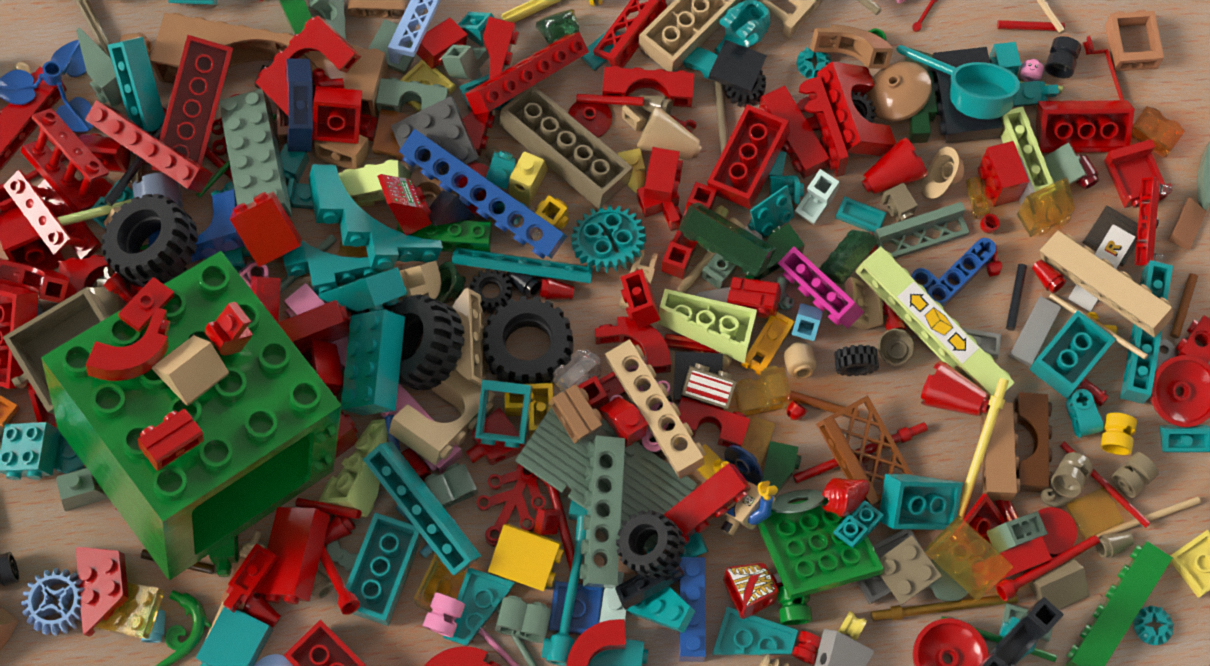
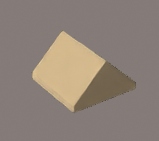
M194 335L152 367V370L187 406L229 374L211 342Z

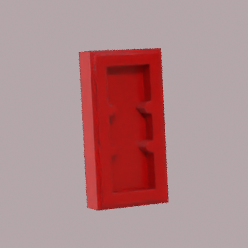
M153 277L118 313V317L140 332L151 321L155 308L162 309L174 297V291Z

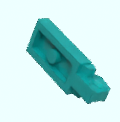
M1045 81L1020 83L1013 107L1037 105L1038 101H1047V97H1056L1059 94L1058 85L1045 86Z

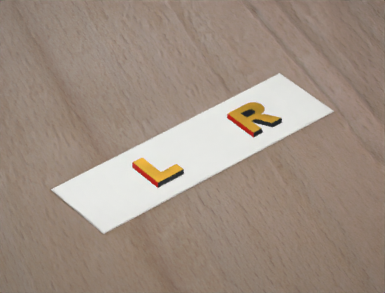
M1113 224L1096 251L1095 256L1101 260L1103 258L1107 259L1117 269L1135 236ZM1077 284L1068 298L1090 312L1098 300Z

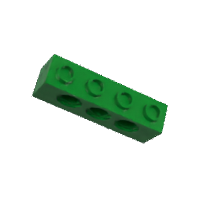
M397 221V230H396V231H399V232H401V233H404L403 230H402V228H401V226L399 225V223H398V221ZM461 221L436 226L430 224L409 234L423 239L441 240V252H454L456 247L485 252L491 251V222Z

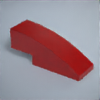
M1041 536L969 566L972 570V577L977 589L1047 562L1052 558Z

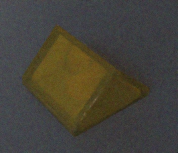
M435 554L413 598L416 606L432 612L433 609L430 605L435 593H440L457 600L466 572L463 571L453 576L438 555Z

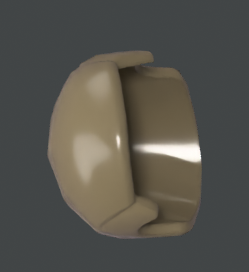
M893 328L885 331L879 338L878 351L886 363L900 366L906 364L913 357L915 345L913 339L905 330Z

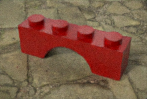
M620 66L605 67L602 95L629 96L636 90L649 88L659 91L664 96H668V99H672L673 106L692 108L694 73L684 70L677 72L664 69L644 70L640 67L632 69Z
M695 181L679 228L673 240L670 241L663 258L661 272L680 279L684 278L698 240L704 230L705 223L715 203L717 189Z

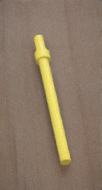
M999 378L994 396L991 395L988 404L991 406L961 493L958 518L964 519L999 410L1003 409L1005 403L1003 398L1009 380Z

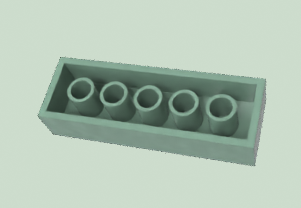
M257 89L219 100L237 206L241 203L247 205L253 202V198L263 192L269 194L274 191L287 215L292 217L271 103L262 89Z

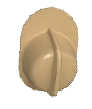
M945 147L936 153L927 170L928 175L921 183L923 195L930 199L938 198L950 186L958 184L963 178V160L959 159V155L954 148Z

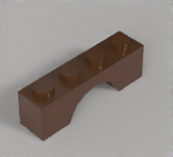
M1019 392L1014 399L1017 423L1030 433L1034 447L1033 453L1029 458L1019 461L1016 479H1020V491L1041 493L1051 486V478L1053 476L1052 471H1049V463L1052 461V448H1049L1052 426L1048 424V417L1052 413V403L1048 402V394Z

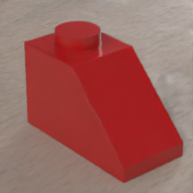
M617 397L598 409L619 438H625V447L646 436L648 422L632 403Z

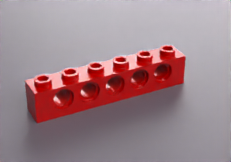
M577 32L561 37L465 93L474 114L493 110L589 53L581 33Z

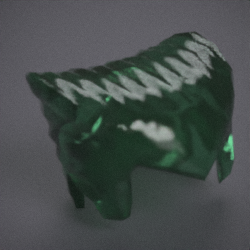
M573 9L546 16L537 21L535 25L548 44L555 42L565 35L579 32V24Z

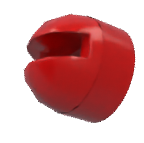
M986 214L980 221L981 230L987 234L994 233L1000 227V220L994 214Z
M794 400L787 407V415L794 421L801 420L808 412Z

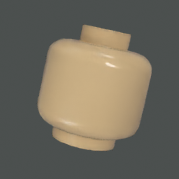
M796 342L790 345L784 352L783 357L786 368L791 376L804 379L811 376L813 371H815L817 362L813 348L810 345Z

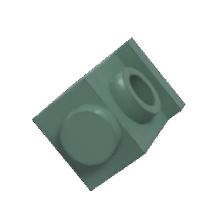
M718 250L707 266L703 268L701 278L717 289L723 288L737 269L738 263L735 261V256L728 251L722 253ZM719 263L724 267L720 268L717 264Z

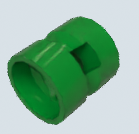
M785 587L778 588V603L782 605V608L779 609L781 625H802L813 621L811 607L807 605L810 601V595L790 600Z

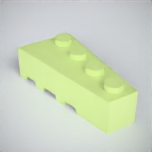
M665 289L659 307L661 320L658 321V324L745 363L757 310Z

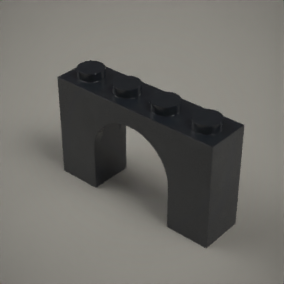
M987 47L935 52L932 58L956 68L972 62L990 63ZM928 66V71H932L934 90L937 96L936 115H940L941 118L939 132L941 136H944L945 143L998 138L1003 128L1001 117L978 119L961 113L950 99L951 75Z
M1045 597L1041 598L1031 606L979 666H1015L1024 654L1041 637L1047 634L1064 614Z

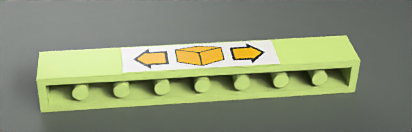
M880 246L855 271L943 362L949 364L989 394V400L991 395L994 396L999 378L1009 380L1006 390L1015 383L1008 372L1001 369L994 362L992 356L984 352L977 345L976 340L968 335L960 327V324L944 311L942 305L934 301L927 294L926 289L922 285L917 284L910 276V273L894 260L890 252L885 251Z

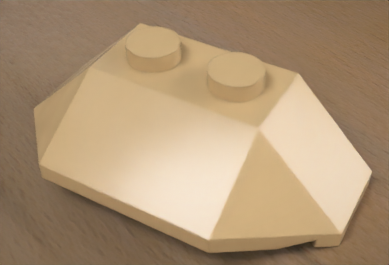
M467 288L463 290L452 306L456 313L459 314L465 332L462 334L465 339L464 346L461 348L463 353L461 359L458 358L456 370L467 380L481 386L482 380L486 378L487 363L482 343L485 320L483 309L480 305L482 302L481 295Z

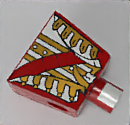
M764 563L727 567L723 577V582L741 620L773 605L779 593L778 588L784 586L779 574H770Z

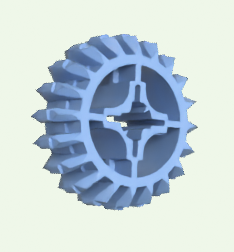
M54 568L52 574L48 570H44V578L35 575L37 582L35 584L28 583V586L31 588L30 592H23V595L28 599L21 602L22 606L27 607L22 611L24 616H29L26 620L27 623L30 625L34 624L33 629L36 631L42 629V633L45 635L52 632L54 636H58L60 629L64 634H67L69 631L68 626L76 629L77 624L75 621L77 619L82 621L81 596L79 592L85 589L79 588L82 580L78 579V574L74 572L70 575L68 569L60 572L58 568ZM55 584L69 585L65 589L62 587L57 591L50 588ZM42 594H44V600L39 605L40 597ZM51 595L58 598V601H60L58 605L61 609L53 605L55 603H53L54 598ZM74 595V602L69 611L68 604L73 599ZM54 613H59L62 618L57 620L43 619L45 616H51Z

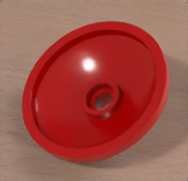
M1181 355L1166 360L1157 368L1150 398L1155 411L1162 419L1175 426L1192 427L1210 418V365L1195 356ZM1177 387L1181 389L1180 395L1176 394Z
M953 618L939 619L925 626L918 634L912 652L914 666H979L988 656V649L981 634L970 624ZM943 656H950L951 663H946L943 660Z

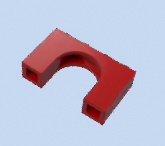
M317 15L306 22L305 29L300 34H296L289 41L290 45L284 51L282 50L276 54L274 62L259 73V78L255 83L288 115L286 59H299L308 52L319 51L340 71L347 73L362 56L325 19Z
M832 61L817 72L818 77L820 76L847 152L882 156L896 144L890 125L875 124L867 121L857 111L851 97V91H854V94L861 92V97L875 86L869 69L865 66Z
M93 255L85 259L72 257L66 261H59V273L69 278L64 300L81 291L82 287H92L97 279L104 276L105 267L111 268L106 263L104 256ZM131 284V294L135 296L142 287H136Z

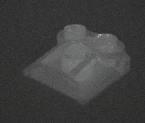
M580 349L575 352L571 357L572 361L566 366L561 365L553 373L555 376L553 382L559 387L560 393L575 384L578 386L595 375L599 377L601 375V359L588 349L583 351Z

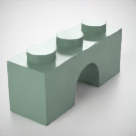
M309 0V8L317 10L323 16V19L347 40L345 35L344 0Z
M381 78L376 106L379 113L381 109L401 113L404 104L416 101L421 104V110L448 98L449 91L448 88L439 84L425 85L418 81L404 82L396 78Z

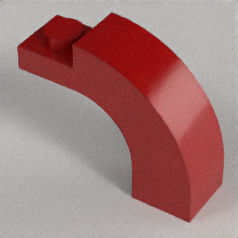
M0 258L1 284L39 292V299L56 303L64 301L69 282L67 276L31 263H20Z
M158 307L155 308L146 333L138 342L132 345L115 347L95 341L86 363L88 376L109 381H122L136 378L150 371L155 364L162 360L169 348L168 336L166 335L170 327V321L167 320L166 310Z
M622 316L617 317V326L604 324L599 326V328H595L596 345L626 342L630 339L634 346L639 345L645 356L646 365L650 364L656 374L671 372V358L667 343L653 326L647 325L638 328L635 320L630 321L629 317Z
M607 620L595 624L584 631L570 650L567 666H589L591 660L600 652L626 649L625 620Z
M460 646L438 653L424 666L501 665L490 661L489 664L486 663L489 657L487 651L476 647Z

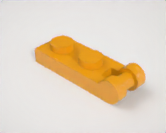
M777 312L776 316H770L747 353L745 363H742L741 366L746 369L751 368L756 371V375L762 377L795 321ZM756 354L764 358L761 363L754 360Z

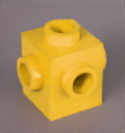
M550 195L544 201L542 200L535 210V214L558 230L559 228L561 230L564 229L569 222L567 205L562 200L554 199ZM555 215L553 220L549 218L550 216Z

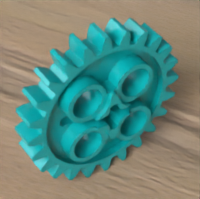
M611 205L608 206L607 210L601 207L598 212L590 209V216L583 213V220L577 219V227L572 228V250L575 253V257L580 258L581 264L587 262L588 269L595 265L596 272H599L602 267H605L606 273L609 272L610 267H613L617 272L619 265L626 269V262L634 264V256L640 258V250H645V227L642 226L641 219L637 220L636 213L630 215L628 208L621 212L620 206L612 210ZM600 225H602V226L604 227V229H605V233H606L605 236H604L603 228H601ZM610 241H613V247L616 249L617 252L613 250Z

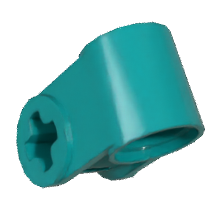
M1086 389L1076 390L1066 400V409L1069 413L1075 435L1081 438L1102 432L1104 428L1103 421L1098 413L1091 392Z

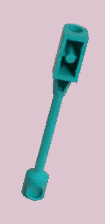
M571 500L569 519L577 521L576 547L559 633L550 636V639H544L541 658H546V662L559 666H567L570 650L575 643V640L569 636V630L580 578V567L584 554L581 553V545L583 539L586 540V530H583L584 515H587V510Z

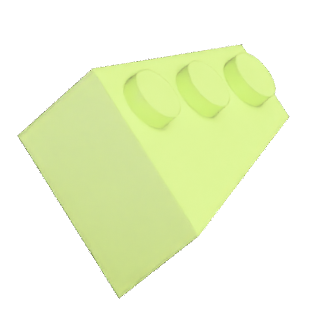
M387 160L383 164L365 165L364 168L346 169L338 173L347 193L358 206H374V201L386 200L377 177L378 175L385 174L411 179L410 171L398 160Z

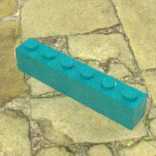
M392 441L379 444L363 459L453 576L465 571L481 557V554Z

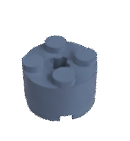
M165 173L148 174L142 176L141 182L137 183V180L133 182L134 198H142V195L161 194L171 198L183 208L180 183L169 178Z

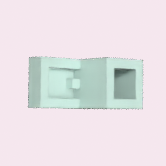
M820 169L808 186V192L796 208L795 213L815 225L823 211L828 208L835 197L840 181Z

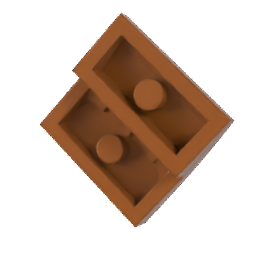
M384 109L380 110L372 147L373 154L395 156L396 160L403 161L404 156L399 152L400 147L391 125L411 115Z

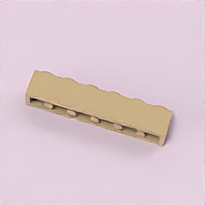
M1057 231L1040 249L1041 259L1154 338L1173 318L1172 305L1168 300L1163 297H1156L1147 286L1135 283L1129 274L1116 270L1107 259L1103 258L1101 260L1095 256V253L1089 247H1082L1077 244L1071 235L1067 233L1064 235Z

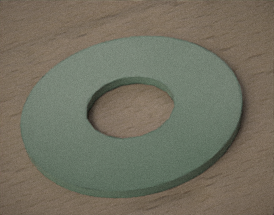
M804 489L791 491L776 497L772 504V510L778 513L802 512L819 506L824 502L825 497L822 495L823 492L818 490ZM793 499H808L800 504H788Z

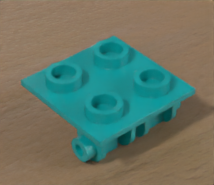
M787 185L750 210L752 219L747 226L751 231L758 232L763 239L769 236L773 229L788 223L795 217Z

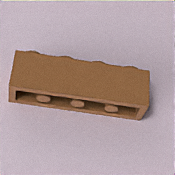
M1005 402L1003 409L999 410L981 464L982 495L983 493L987 494L991 500L1012 501L1020 491V479H1016V471L1019 469V457L1015 456V448L1018 446V434L1014 433V426L1017 424V412L1013 411V403ZM988 412L986 414L982 413L980 416V436Z

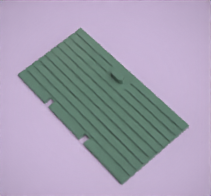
M550 408L515 461L561 493L566 486L572 491L568 498L587 510L588 505H584L585 491H589V481H586V468L590 466V457H587L588 443L596 435L619 437L607 421L602 418V426L598 431L574 444L555 412ZM638 442L625 447L620 530L624 528L622 525L624 521L629 522L630 516L633 514L638 516L639 511L644 510L648 512V510H653L664 515L694 490L697 483L687 476L679 479L670 464L646 450ZM606 458L599 459V463L603 468L610 467V463ZM598 482L599 490L603 493H608L607 484ZM597 506L598 515L606 517V509L603 506ZM654 534L646 540L643 547L644 550L654 549V545L658 542V534Z

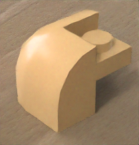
M436 261L399 270L407 291L406 295L399 297V301H403V298L416 294L433 299L437 298L441 288V278ZM383 303V305L389 310L394 308V304L386 306V304Z

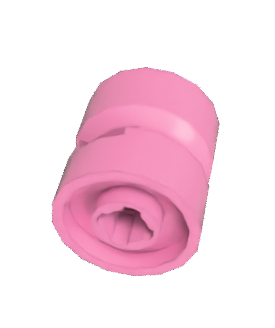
M435 593L430 605L433 610L427 613L422 626L438 634L453 638L457 628L455 620L461 618L465 604L449 596Z

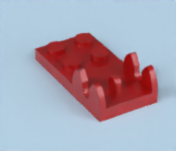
M820 76L808 79L799 86V93L809 94V96L801 99L797 106L801 112L814 114L813 117L806 120L813 131L819 130L821 133L820 143L824 150H827L830 158L828 163L829 169L834 170L836 177L845 175L849 155Z

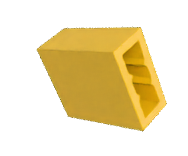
M508 523L504 524L488 572L545 591L548 586L552 587L556 573L553 572L555 563L560 564L564 550L561 549L562 542Z

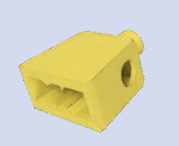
M527 152L522 153L510 176L509 195L518 202L530 206L548 171L545 160Z

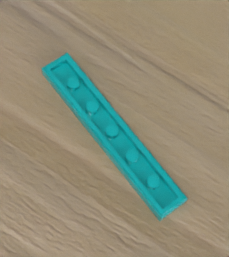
M457 247L452 256V264L591 283L593 268L588 269L587 266Z

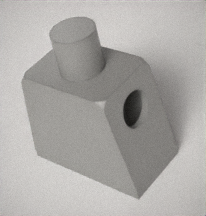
M824 629L815 666H866L874 650L838 631Z

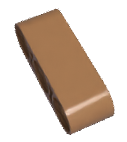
M348 0L347 14L357 18L402 19L410 0Z

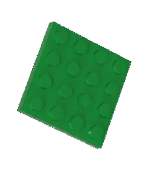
M826 497L819 506L802 512L778 513L771 510L770 517L757 525L790 600L883 573L884 568L868 536L857 546L851 548L833 534L847 516L838 517L835 513L824 510L822 505L826 506L829 502ZM805 499V500H802V501H798V502H794V503H791V504H800V503H803V502L807 501L808 499Z

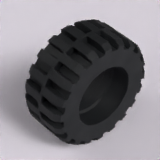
M161 194L142 195V198L135 197L131 199L130 203H124L121 209L111 216L113 219L105 227L106 234H103L102 243L104 244L102 245V252L106 263L126 281L136 287L141 286L143 288L153 277L163 283L174 279L177 274L181 275L185 271L183 268L192 261L191 256L195 254L197 249L195 242H198V233L196 232L195 222L171 198ZM160 230L156 241L149 248L140 252L144 241L152 233Z
M421 294L403 298V301H398L394 304V308L389 310L405 317L398 384L415 390H429L440 385L441 381L447 380L450 377L449 373L456 369L458 358L461 359L463 353L461 348L465 342L462 336L465 333L464 327L456 310L445 303ZM422 334H423V338H422L421 344H420L418 350L416 351V348H417V344H418V342H419V339H420V337H421Z
M520 296L519 301L514 302L512 298L506 301L507 306L499 305L495 309V315L490 314L487 319V326H484L482 343L484 356L493 375L496 374L500 382L507 381L508 383L516 384L555 383L556 377H562L566 372L565 367L570 365L571 355L573 354V332L568 318L564 317V312L559 307L554 309L553 302L546 300L543 303L541 298L533 296V300H527V296ZM535 327L541 329L549 336L551 344L548 351L541 357L534 360H521L515 358L507 351L506 340L514 331L520 328Z

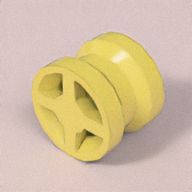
M849 611L838 632L847 634L851 639L857 641L867 620L864 618L859 619L855 617L853 612Z

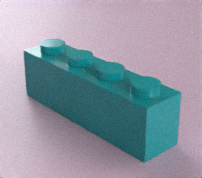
M138 37L108 44L127 117L146 132L158 129L164 122L165 114L144 38Z

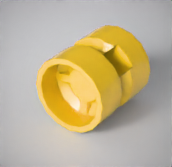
M1123 413L1107 414L1104 422V430L1106 432L1102 434L1100 448L1114 455H1130L1134 444V439L1131 436L1136 432L1137 419Z

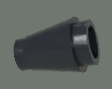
M515 272L506 273V277H509L510 282L523 296L531 298L539 291L541 282L538 281V277Z

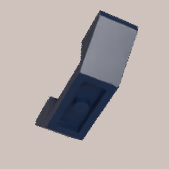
M286 59L289 128H287L288 152H311L313 105L310 59Z

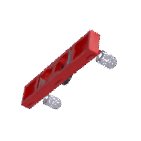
M1157 177L1142 178L1135 266H1146L1150 260L1165 263L1167 260L1164 254L1154 253L1156 228L1159 225L1157 217L1159 193L1170 194L1172 193V187L1160 184V178Z

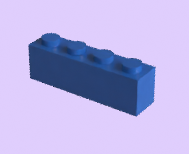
M680 557L682 559L680 566L685 575L679 579V596L695 610V613L685 632H679V662H704L706 657L705 558Z

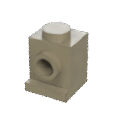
M904 183L885 191L881 199L882 205L887 203L888 212L891 216H895L898 222L913 218L918 206Z

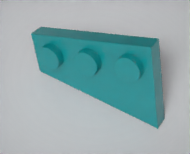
M670 586L626 609L631 615L682 633L685 632L695 613V610Z
M727 607L712 655H791L798 630L754 615L741 620L736 609Z

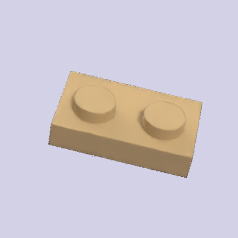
M853 277L845 279V293L864 311L852 326L867 330L882 325V299L866 282Z

